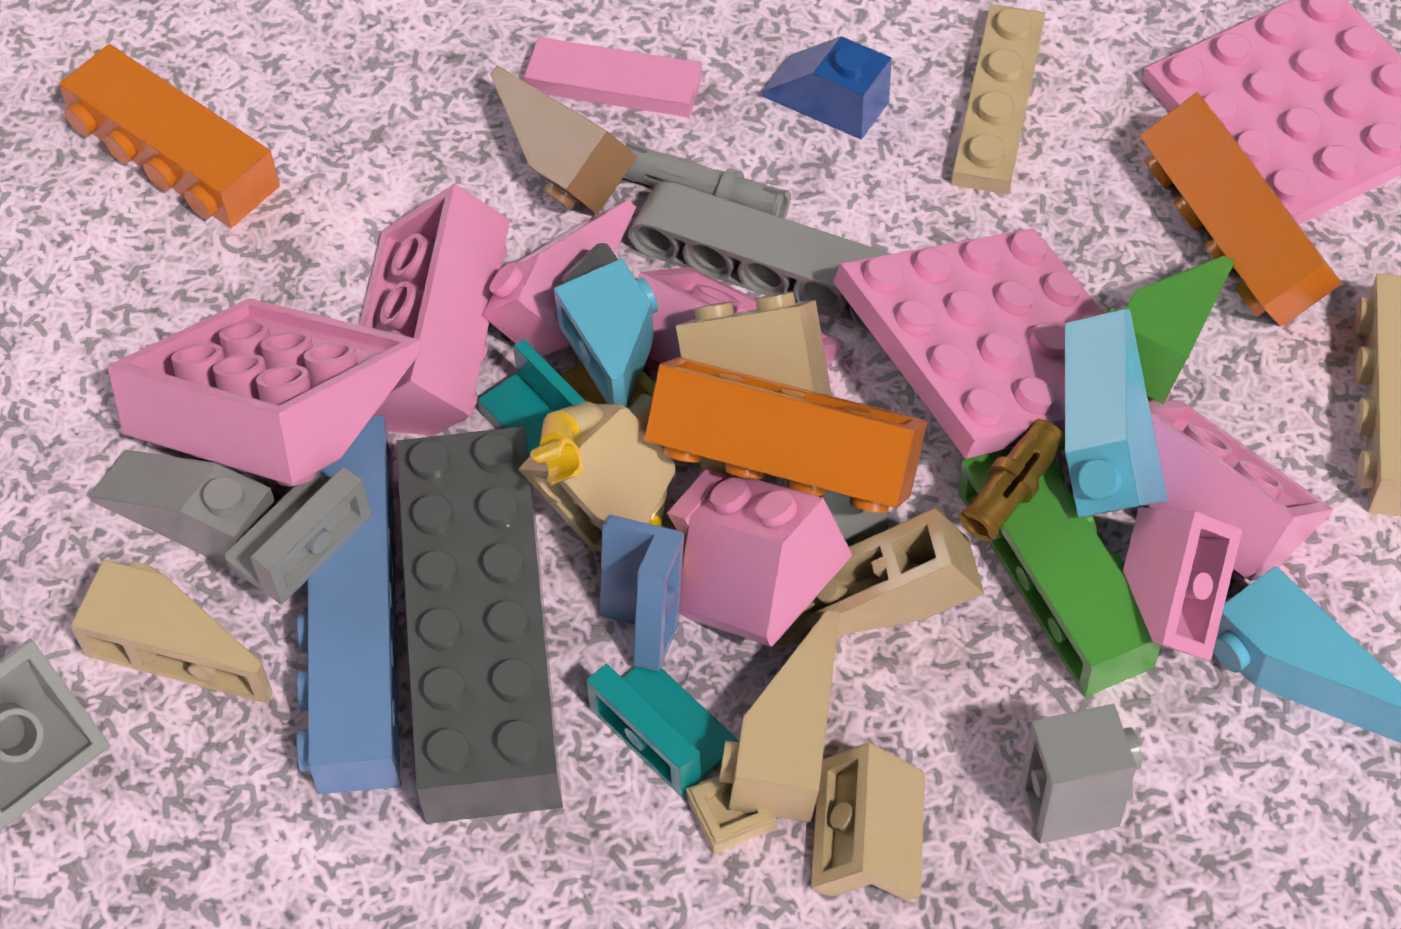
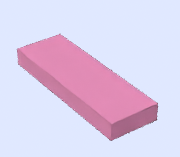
M538 37L523 79L528 84L551 96L690 118L703 74L702 62Z

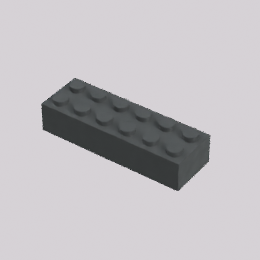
M525 426L396 440L416 789L426 824L563 808L533 485L518 470L529 458Z

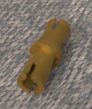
M1035 419L1029 425L1031 428L1028 429L1007 457H998L989 468L988 476L990 479L965 510L963 509L959 515L961 524L973 536L986 542L994 540L999 534V530L1019 504L1030 502L1040 489L1038 480L1056 456L1065 449V435L1053 423L1044 419Z

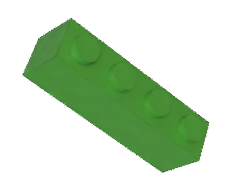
M1013 448L971 457L962 461L959 496L966 507L969 506L990 479L988 470L998 457H1007ZM1055 458L1038 480L1040 489L1032 500L1019 504L999 530L997 537L989 542L1081 693L1086 698L1155 668L1161 645L1153 643L1123 573V560L1116 552L1107 551L1097 535L1093 515L1078 517L1075 500L1064 485L1063 471Z

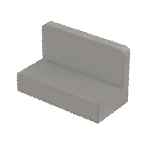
M343 466L330 480L316 472L315 478L311 481L294 486L225 553L228 567L280 605L284 604L372 516L363 480Z

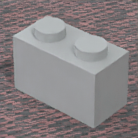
M1115 703L1032 720L1020 784L1040 844L1120 827L1126 803L1133 799L1132 782L1135 771L1142 767V754L1133 728H1123Z

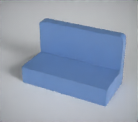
M608 515L602 526L600 614L605 618L635 625L634 666L659 672L679 624L684 532L615 515Z

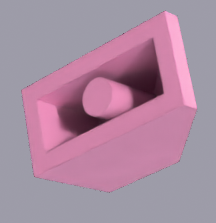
M1148 507L1138 508L1123 573L1153 643L1199 659L1211 661L1242 529L1196 511Z

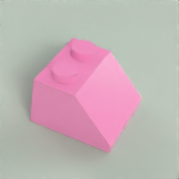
M729 474L724 481L714 487L710 496L690 516L682 565L679 614L685 618L772 647L853 555L824 498L764 481Z

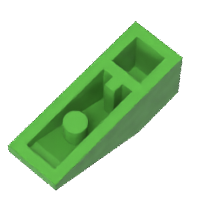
M1222 256L1134 291L1125 309H1130L1148 397L1164 404L1195 345L1235 262L1234 260ZM1111 308L1110 311H1109V313H1110V312H1114V311H1118V310H1116V309H1114V308Z

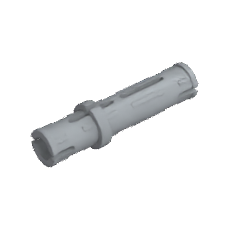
M626 142V147L638 157L623 179L637 181L652 187L659 182H674L781 218H786L791 201V193L788 190L754 182L744 178L742 171L732 168L727 169L725 172L718 169L715 170L699 163L648 149L634 142Z

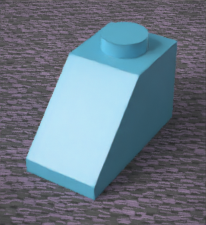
M621 258L555 287L554 294L559 327L607 404H621L628 408L654 342L652 314L658 312V304L647 280L644 277L635 279Z

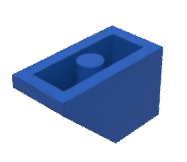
M840 36L791 54L763 89L762 97L862 140L889 103L892 57Z

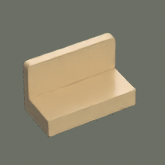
M870 742L822 760L819 792L816 801L811 889L826 896H837L872 884L905 901L920 897L925 775L922 770Z

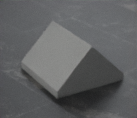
M30 638L0 659L1 831L111 746L50 662Z

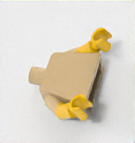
M639 394L629 409L621 404H594L586 401L548 413L543 420L539 447L533 448L530 451V457L518 469L588 547L594 551L602 552V526L608 515H615L662 527L667 487L675 473V462L672 458L663 454V448L660 445L644 441L653 399L648 394Z

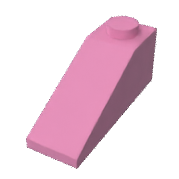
M629 200L624 201L589 218L517 263L510 262L506 264L495 275L490 284L489 290L493 295L482 316L516 344L525 339L542 357L570 346L558 324L554 288L562 285V277L596 244L607 243L615 254L636 206ZM597 266L593 268L591 271L601 268V266Z

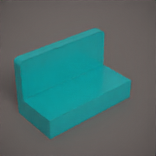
M523 339L513 346L517 373L478 398L477 401L479 411L496 429L525 426L530 457V451L540 445L543 420L547 414L586 401Z
M606 663L586 680L590 710L681 798L686 794V788L698 784L722 763L725 740L738 742V739L662 668L657 672L636 666L622 678Z

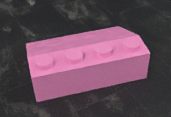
M248 298L109 364L107 367L123 434L151 442L156 447H167L190 454L195 459L210 460L233 467L238 472L253 473L273 479L280 485L297 486L311 481L315 478L316 472L341 459L420 354L421 345L420 339Z

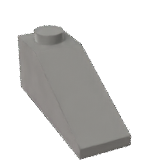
M125 450L89 495L91 502L227 567L225 553L276 505L270 487L218 463Z

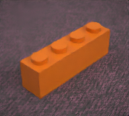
M109 43L59 83L67 106L64 110L65 117L79 134L84 137H88L91 134L105 143L107 149L117 160L124 164L132 161L140 166L159 189L168 191L172 188L185 197L193 211L204 219H209L213 216L232 229L280 187L270 149Z
M1198 92L1194 93L1140 135V138L1152 153L1144 161L1149 170L1165 189L1174 183L1182 195L1174 202L1179 212L1195 231L1204 225L1212 236V239L1204 244L1212 258L1216 259L1226 256L1235 261L1231 269L1235 268L1244 281L1235 289L1256 317H1259L1266 311L1280 326L1286 325L1343 284L1217 114Z
M677 357L659 365L644 441L664 446L663 454L672 459L685 462H700L702 457L725 462L724 470L735 476L761 479L763 474L766 473L788 479L786 486L789 489L815 496H823L826 490L851 496L849 503L856 508L870 512L886 513L889 507L898 508L911 497L928 421Z

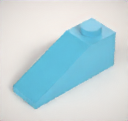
M1122 309L1065 323V453L1078 517L1110 513L1168 501L1130 309Z
M1274 566L1224 604L1213 651L1225 668L1234 673L1241 672L1258 688L1401 743V682L1277 566Z

